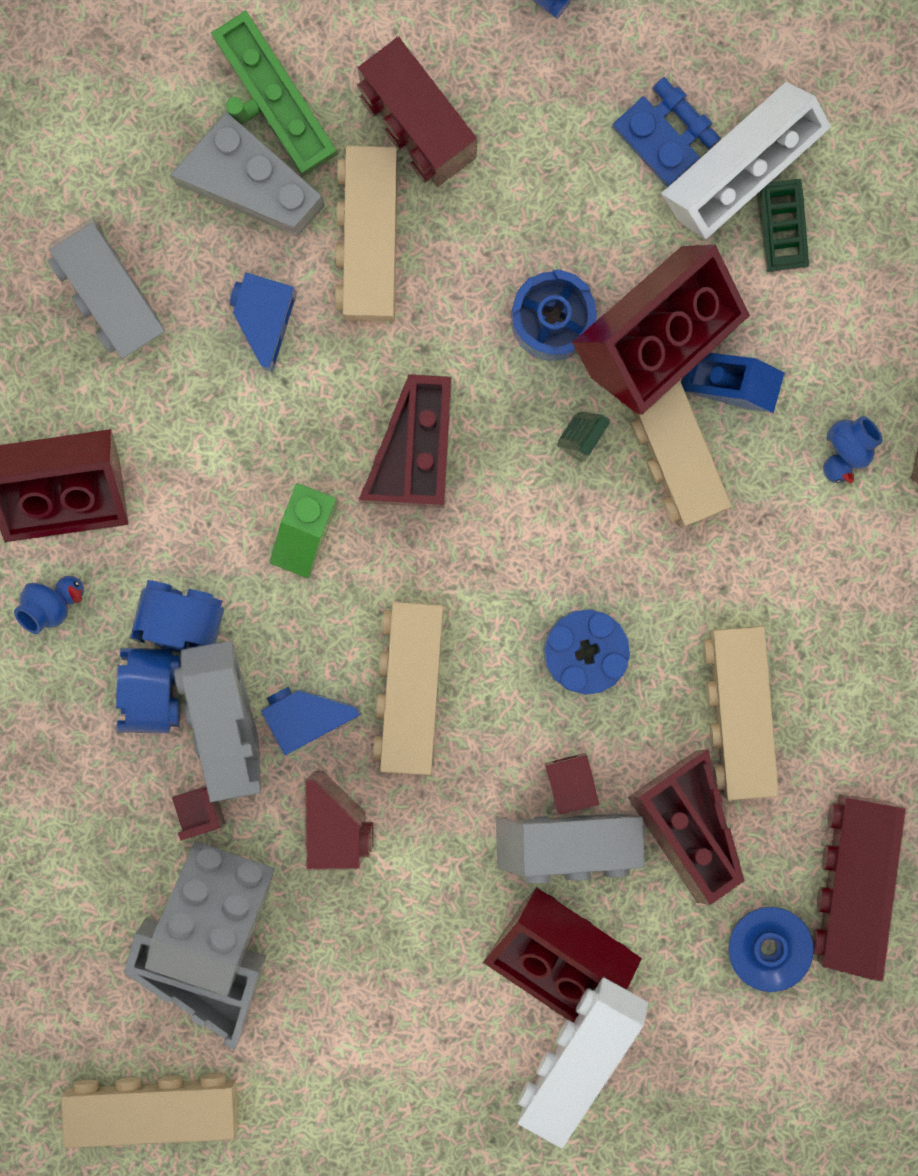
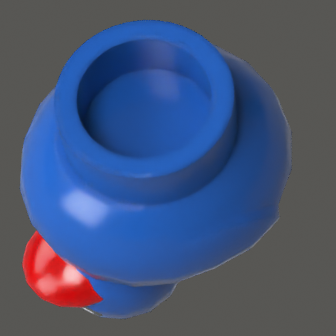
M861 416L855 421L839 420L830 427L826 439L832 442L838 454L830 456L825 461L823 466L825 477L833 483L845 481L853 483V468L863 469L868 467L873 461L875 448L883 442L879 429L869 418Z
M64 576L59 579L55 585V590L41 583H28L20 593V605L15 608L14 616L25 630L33 634H39L44 628L57 627L65 621L68 615V605L82 601L84 586L81 580L74 576Z

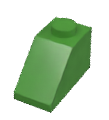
M296 483L281 520L269 563L309 578L339 501L332 496Z

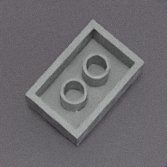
M194 841L152 936L145 969L228 997L264 906L275 868Z

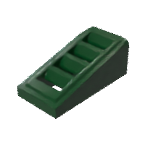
M801 179L770 182L757 193L767 272L809 267ZM790 195L791 202L771 205L770 198ZM793 213V220L772 222V215ZM795 230L796 237L774 240L773 233ZM797 247V255L775 257L776 249Z
M578 412L573 416L562 433L557 446L580 462H585L610 424V419L602 414Z

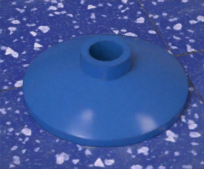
M761 907L744 915L733 928L728 945L729 959L739 978L750 987L764 992L783 991L797 984L808 972L814 951L811 934L804 922L794 913L779 907ZM768 939L776 942V950L770 955L764 954L761 950L762 943Z

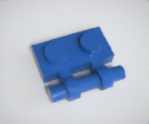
M663 77L652 88L663 101L654 108L643 96L612 124V128L656 176L669 187L699 160L700 156L690 147L695 140L699 139L710 150L720 141L721 137L711 128L713 122L705 114L700 116L685 100L687 94L679 86L674 88ZM672 111L688 127L682 135H679L664 119Z

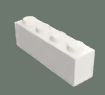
M785 82L661 194L682 225L702 238L707 239L828 131L831 125L814 95Z
M604 977L595 991L588 988L576 1009V1012L580 1013L574 1023L567 1020L558 1035L556 1043L559 1044V1047L555 1053L547 1051L536 1072V1074L540 1075L535 1084L528 1081L517 1101V1104L522 1106L518 1125L563 1148L643 1028L649 1002Z

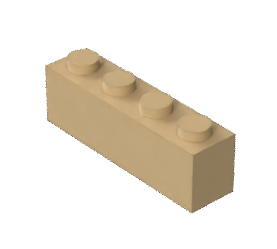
M346 146V159H338L337 179L338 185H345V201H337V226H344V243H336V268H344L343 285L336 284L335 308L336 310H343L345 321L395 322L397 147Z
M680 381L644 414L633 412L636 420L630 422L631 429L638 444L646 443L652 458L646 460V464L654 483H663L668 497L662 499V503L671 523L678 521L680 527L683 528L732 507Z
M392 602V610H384L382 635H390L389 652H381L379 677H387L386 694H378L376 719H383L384 724L383 736H375L373 761L381 762L380 772L431 775L443 605Z
M765 626L709 630L710 639L703 640V657L705 665L712 664L713 681L706 682V695L708 706H715L717 723L710 724L712 749L719 748L720 765L713 766V777L716 787L723 791V798L728 801L778 797Z
M223 1073L204 1074L200 1076V1081L183 1082V1076L168 1075L159 1077L156 1084H141V1078L127 1077L116 1080V1086H99V1080L86 1079L74 1082L73 1088H68L61 1096L63 1148L234 1140L238 1132L236 1080H226Z

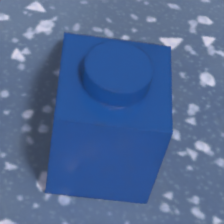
M245 272L242 283L236 281L233 287L229 305L234 307L233 314L260 365L265 371L273 373L297 292L292 286Z
M709 353L682 378L681 384L686 393L744 409L774 413L785 372L756 358Z
M289 686L266 698L270 706L261 710L284 755L295 751L362 714L358 706L301 689L292 694Z

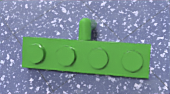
M246 10L211 32L215 42L252 97L245 103L238 97H232L227 101V111L235 120L242 125L262 113L302 176L307 175L338 155L336 148Z

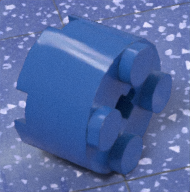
M559 269L552 270V272H543L535 277L528 278L517 291L511 311L512 332L520 347L533 357L546 361L565 360L576 354L577 351L572 342L595 323L597 319L595 300L589 286L575 274ZM554 308H557L561 311L559 318L564 319L562 323L556 321L553 325L547 323V316L543 315L542 312L550 313Z
M153 580L147 581L146 588H142L130 634L131 640L145 643V640L154 642L160 648L173 649V651L180 653L183 649L216 644L224 613V608L221 607L222 600L213 598V595L194 589H188L187 596H184L182 591L172 589V585Z
M591 609L573 611L559 618L548 631L543 646L545 665L552 678L567 690L583 695L601 693L614 686L626 672L630 657L628 638L621 625L609 615ZM586 639L588 640V645L595 644L597 647V652L592 654V662L585 664L583 658L577 660L575 656V651L581 649L580 642Z
M120 648V657L122 660H127V665H118L116 708H121V714H125V720H117V731L122 733L170 734L171 727H179L180 724L179 698H172L173 685H176L175 669L181 668L180 655H173V649Z

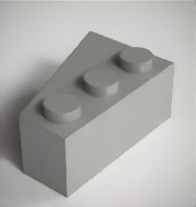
M228 112L219 119L170 174L177 186L205 196L219 204L226 205L297 237L325 206L322 196Z
M92 217L52 242L49 251L53 257L47 261L59 280L63 282L68 278L77 291L72 296V299L84 317L87 318L93 315L100 325L101 329L96 334L109 353L116 350L123 359L165 332L136 282L133 281L120 261V257L98 228L97 221Z
M233 641L181 650V668L175 669V681L178 693H185L187 701L184 702L186 720L189 727L193 726L195 749L201 761L210 802L261 793L259 738Z
M602 814L574 815V817L547 819V816L534 817V820L519 821L508 818H496L497 868L525 877L526 883L550 882V875L565 874L566 880L590 879V872L604 871L605 877L630 876L629 869L645 868L642 816Z
M146 917L135 933L124 973L166 1003L171 1001L192 1016L190 1020L200 1027L203 1025L225 1039L224 1044L235 1051L245 1027L266 955L246 949L229 995L226 997L145 969L151 939L159 922Z

